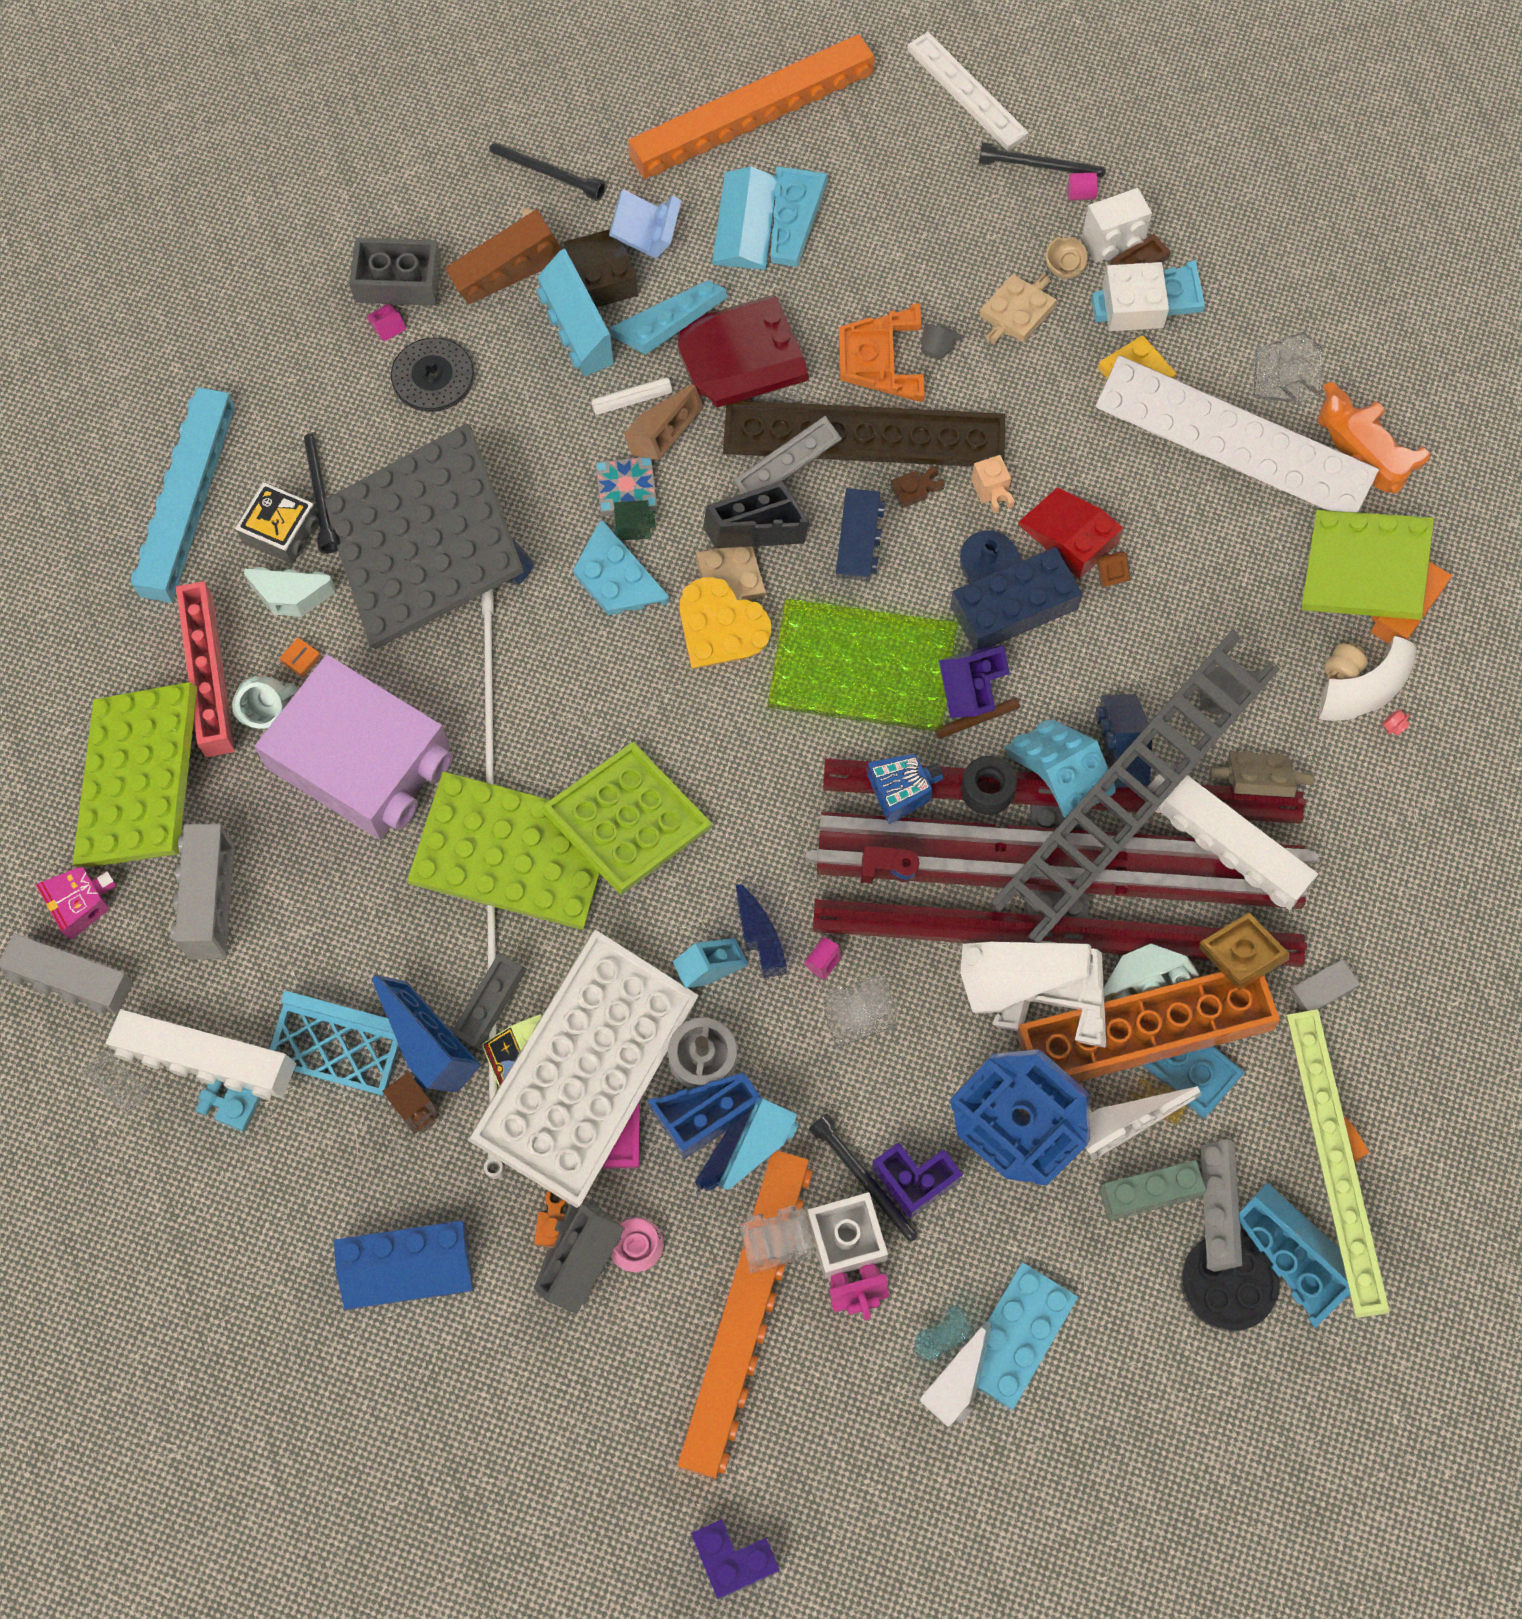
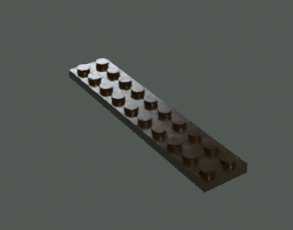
M743 400L726 405L723 454L768 456L826 416L842 440L816 459L974 467V463L1001 455L1004 462V413Z

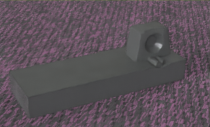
M498 953L452 1033L473 1047L480 1049L527 969L503 954Z

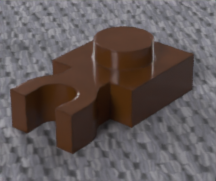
M936 467L928 469L922 476H919L916 470L891 480L890 486L901 508L926 500L928 498V491L938 492L944 489L945 483L943 479L938 482L930 480L938 475Z

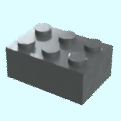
M355 237L349 281L355 303L436 306L441 267V256L437 240Z

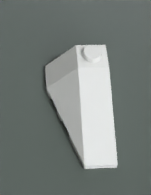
M1024 942L963 944L960 974L972 1012L975 1014L1004 1012L1011 1009L1012 1005L1018 1002L1038 998L1037 995L1052 988L1057 990L1088 977L1090 973L1091 946L1089 944Z
M1197 1086L1099 1108L1094 1112L1089 1108L1090 1141L1085 1147L1092 1161L1098 1159L1199 1098L1201 1091Z

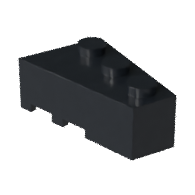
M780 481L707 505L703 529L715 548L791 545L805 543L809 521L784 483Z

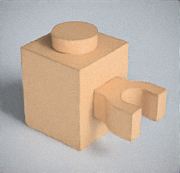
M1001 455L974 463L971 481L981 503L991 501L990 506L993 514L999 512L1000 506L998 501H1004L1008 509L1012 508L1015 501L1009 493L1011 477Z

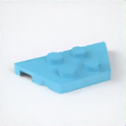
M603 520L600 521L573 569L576 579L608 616L622 613L625 610L644 609V605L661 602V605L668 604L670 599L666 592Z

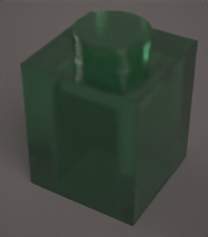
M648 500L614 502L615 529L619 540L651 539L650 528H656L655 511H649Z

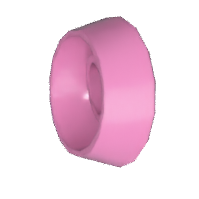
M640 1217L627 1218L619 1224L625 1229L621 1234L618 1245L614 1247L610 1254L613 1262L621 1269L634 1273L646 1271L654 1266L661 1257L664 1247L663 1236L657 1225L648 1219Z

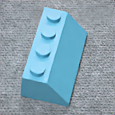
M565 249L560 250L538 275L539 288L536 289V294L540 303L547 305L549 309L547 310V315L552 326H558L560 330L558 331V336L563 347L568 346L570 349L569 358L575 369L579 367L583 377L614 365L611 338Z

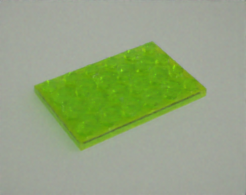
M785 598L768 697V708L934 732L942 730L947 699L939 660L953 656L957 622Z

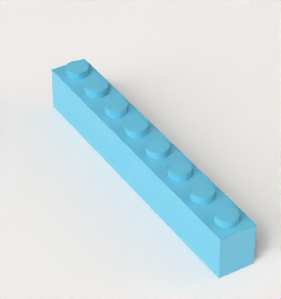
M197 387L194 397L189 399L188 415L186 421L181 423L180 439L178 445H175L172 451V464L170 470L168 469L165 472L162 494H159L156 499L155 516L148 523V537L146 543L141 545L139 552L140 561L137 569H134L131 575V584L139 597L173 603L176 586L179 584L234 413L235 406L230 394L227 392Z

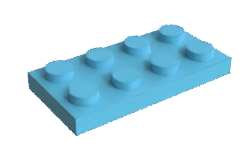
M1022 1262L988 1319V1322L992 1324L978 1389L1013 1411L1078 1296Z

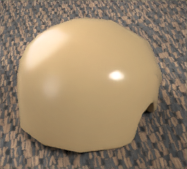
M1056 237L1047 246L1045 258L1048 269L1055 276L1062 279H1070L1079 276L1086 269L1088 253L1085 245L1076 240V238Z

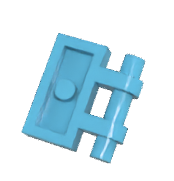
M215 1080L214 1084H208L205 1090H201L198 1096L200 1101L195 1112L207 1116L211 1106L219 1108L214 1117L217 1122L245 1133L261 1100L260 1097L253 1095L252 1090L243 1088L242 1092L228 1089L225 1097L221 1098L217 1096V1093L223 1082Z

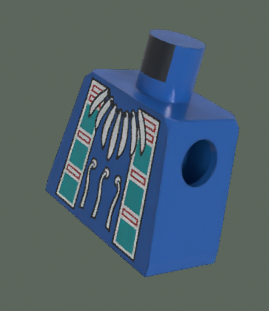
M915 754L868 763L867 777L888 824L927 804L931 800L932 795L930 784L943 780V773L938 763L922 768Z

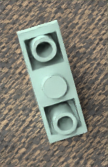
M264 567L245 569L244 571L250 587L273 615L302 617L335 594L336 590L331 576L322 572L306 574L290 569L282 572L271 571Z
M1149 944L1121 957L1104 987V999L1108 1002L1188 981L1198 977L1199 973L1187 956Z

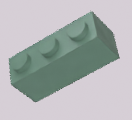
M1196 1160L1104 1183L1099 1190L1108 1222L1199 1199L1206 1192Z

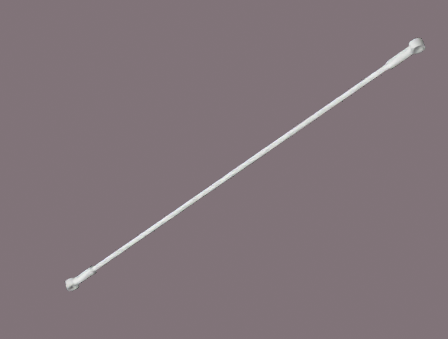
M493 589L482 594V614L484 615L486 783L494 785L492 614H494ZM487 905L489 969L496 958L495 907ZM496 1023L489 1033V1039L497 1035ZM489 1064L490 1103L497 1092V1081ZM488 1153V1160L484 1164V1171L489 1178L498 1179L504 1173V1165L499 1159ZM494 1163L499 1164L498 1172H489L490 1165Z

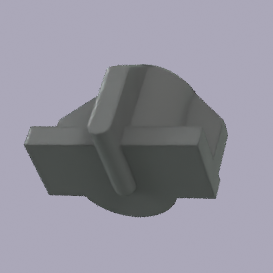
M925 323L921 338V351L931 357L942 359L952 351L955 340L962 341L964 336L945 326Z

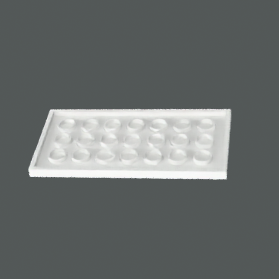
M594 930L468 1138V1141L578 1208L667 1053L669 1041L673 1033L684 1023L699 995L685 988L682 984L602 933Z

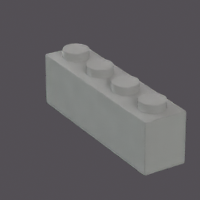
M15 933L0 960V969L6 974L4 977L6 980L18 985H22L23 982L33 984L32 988L45 995H50L51 991L61 995L60 999L73 1005H77L78 1002L88 1004L89 1010L100 1015H105L106 1012L117 1015L133 983L123 972Z

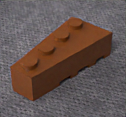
M536 209L454 261L445 269L461 296L468 304H471L544 270L562 248Z

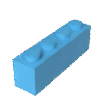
M1267 1182L1239 1212L1240 1223L1258 1249L1264 1251L1273 1263L1271 1267L1278 1277L1282 1276L1292 1290L1291 1295L1298 1305H1303L1310 1315L1308 1319L1316 1328L1350 1294L1340 1248Z

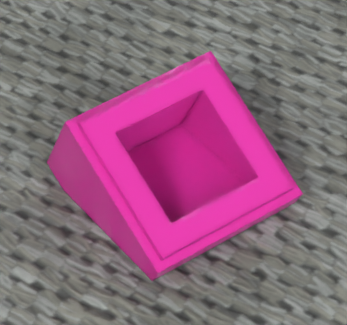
M390 304L366 316L373 329L383 341H387L406 330L399 312Z

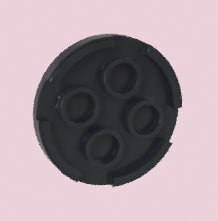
M1241 1234L1242 1266L1215 1272L1208 1269L1205 1238L1190 1251L1181 1271V1289L1188 1307L1203 1323L1221 1331L1239 1332L1256 1326L1270 1314L1279 1296L1280 1281L1278 1275L1271 1267L1273 1263L1264 1251L1258 1249L1252 1240Z

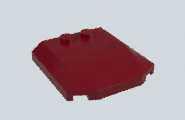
M774 295L702 315L680 331L677 344L678 352L691 384L696 386L701 397L705 395L716 408L809 381L804 356L782 307Z

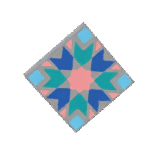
M641 457L595 462L601 517L657 511L652 459Z

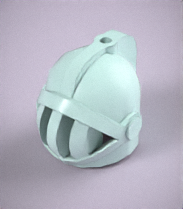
M250 677L240 683L232 701V713L239 722L246 726L268 729L288 704L289 697L297 692V688L294 682L283 685L280 681L271 677Z

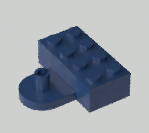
M996 531L977 532L964 542L960 553V567L969 584L952 591L950 607L973 649L992 647L1079 609L1083 594L1056 547L1023 561L1013 542L1007 536Z

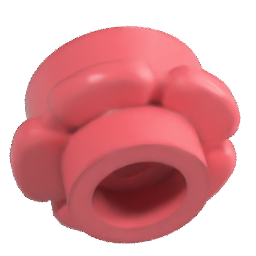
M1397 709L1382 723V726L1387 730L1386 734L1394 733L1397 736L1410 725L1407 721L1410 716L1409 713L1404 714L1401 709Z

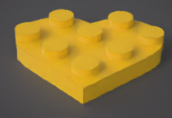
M702 577L684 588L679 607L691 669L746 659L759 654L768 644L771 635V622L767 612L759 603L749 600H736L733 590L728 586L727 582L714 577Z

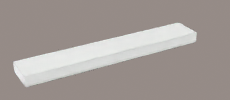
M929 32L908 44L907 51L1006 151H1010L1028 138L1029 132Z

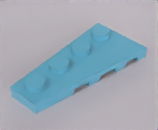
M776 166L777 183L775 185L776 199L773 213L774 227L772 229L771 259L772 263L798 267L828 183L827 173Z
M1196 260L1187 262L1186 266L1178 269L1172 267L1164 270L1169 306L1167 316L1204 312L1205 302ZM1103 290L1092 293L1091 297L1095 322L1107 321Z
M707 280L610 327L611 335L646 355L728 298L726 290Z

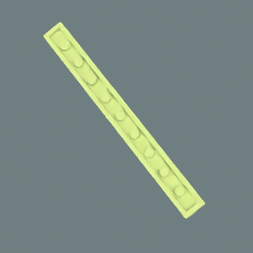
M1316 1009L1288 1014V1024L1355 1318L1389 1313L1319 1011Z

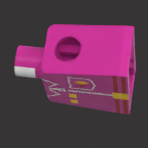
M78 867L42 881L35 886L61 932L69 940H72L109 910L102 895L117 887V884L108 871L92 879L84 867Z

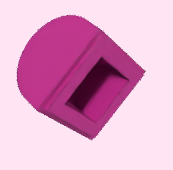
M1097 173L1070 174L1066 186L1068 201L1095 200L1098 191Z
M822 937L804 961L805 966L821 979H826L842 958L839 945L830 939Z

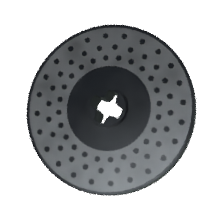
M424 338L409 344L397 355L391 368V382L398 398L409 407L424 412H437L455 406L468 394L474 380V368L468 353L459 344L444 338ZM430 372L434 374L437 372V376L435 377L431 375L428 377V373Z

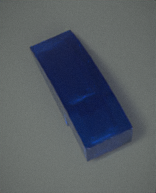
M742 884L736 885V897L745 950H758L762 978L787 975V964L783 948L772 922L755 897Z

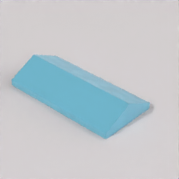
M752 166L725 172L712 261L713 265L766 270L777 176Z

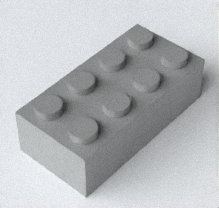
M184 824L183 835H180L178 839V849L182 855L181 864L176 866V880L179 882V892L175 893L173 898L174 910L177 911L176 922H173L171 925V937L189 960L226 959L234 843L221 824Z

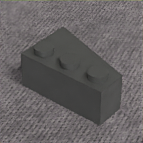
M585 1199L578 1208L569 1204L564 1221H557L555 1231L559 1232L553 1251L547 1250L534 1290L547 1302L578 1314L581 1306L587 1301L589 1292L596 1279L603 1272L611 1252L618 1245L625 1228L599 1206Z

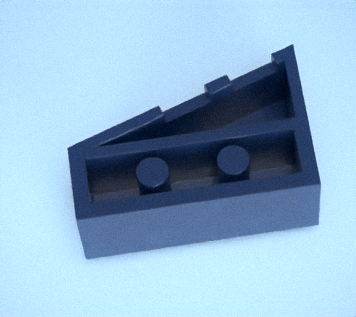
M846 488L836 578L870 581L871 574H877L878 557H873L874 546H880L882 529L877 528L878 517H884L885 501L880 500V492Z
M1136 694L1101 696V706L1096 707V722L1101 725V735L1104 739L1110 767L1149 724ZM1152 740L1146 745V747L1151 751ZM1137 756L1125 770L1143 786H1149L1151 767ZM1119 778L1114 782L1116 788L1128 787Z

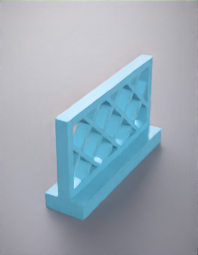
M284 990L281 1003L284 1004L269 1050L278 1052L280 1046L290 1042L297 1055L292 1060L294 1062L300 1061L302 1067L296 1065L294 1072L385 1096L382 1091L388 1086L399 1050V1044L388 1018ZM290 1012L301 1015L306 1025L292 1034L286 1025ZM307 1017L314 1018L317 1020L310 1023ZM324 1021L329 1022L335 1034L320 1042L313 1027ZM336 1025H340L346 1028L339 1031ZM353 1029L358 1030L364 1042L349 1050L342 1035ZM309 1031L316 1045L301 1053L294 1038ZM283 1033H285L287 1037L282 1039ZM366 1033L373 1034L375 1036L368 1039ZM382 1037L393 1040L389 1053L378 1058L371 1044ZM338 1038L345 1053L330 1061L323 1046ZM367 1046L374 1061L359 1069L352 1054ZM319 1050L326 1064L316 1070H311L306 1064L304 1057ZM348 1057L355 1072L345 1078H340L333 1065ZM387 1060L384 1068L381 1063ZM376 1065L382 1074L379 1088L369 1086L362 1073ZM326 1069H329L332 1075L322 1072ZM358 1076L361 1083L351 1080Z

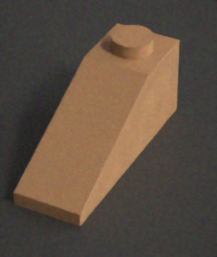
M695 385L687 386L637 417L624 433L632 455L660 460L703 408Z

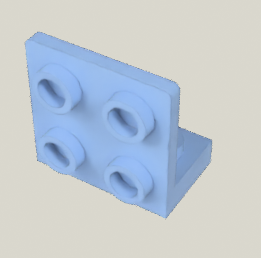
M622 190L619 194L609 235L657 259L671 244L682 200L672 195L665 203H660L659 206H656L626 190Z

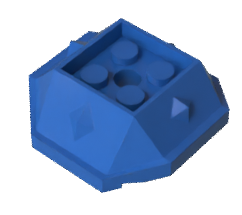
M1040 1049L991 1054L950 1099L958 1137L1006 1179L1035 1182V1184L1047 1186L1090 1141L1089 1092ZM1018 1108L1025 1109L1030 1116L1022 1114Z

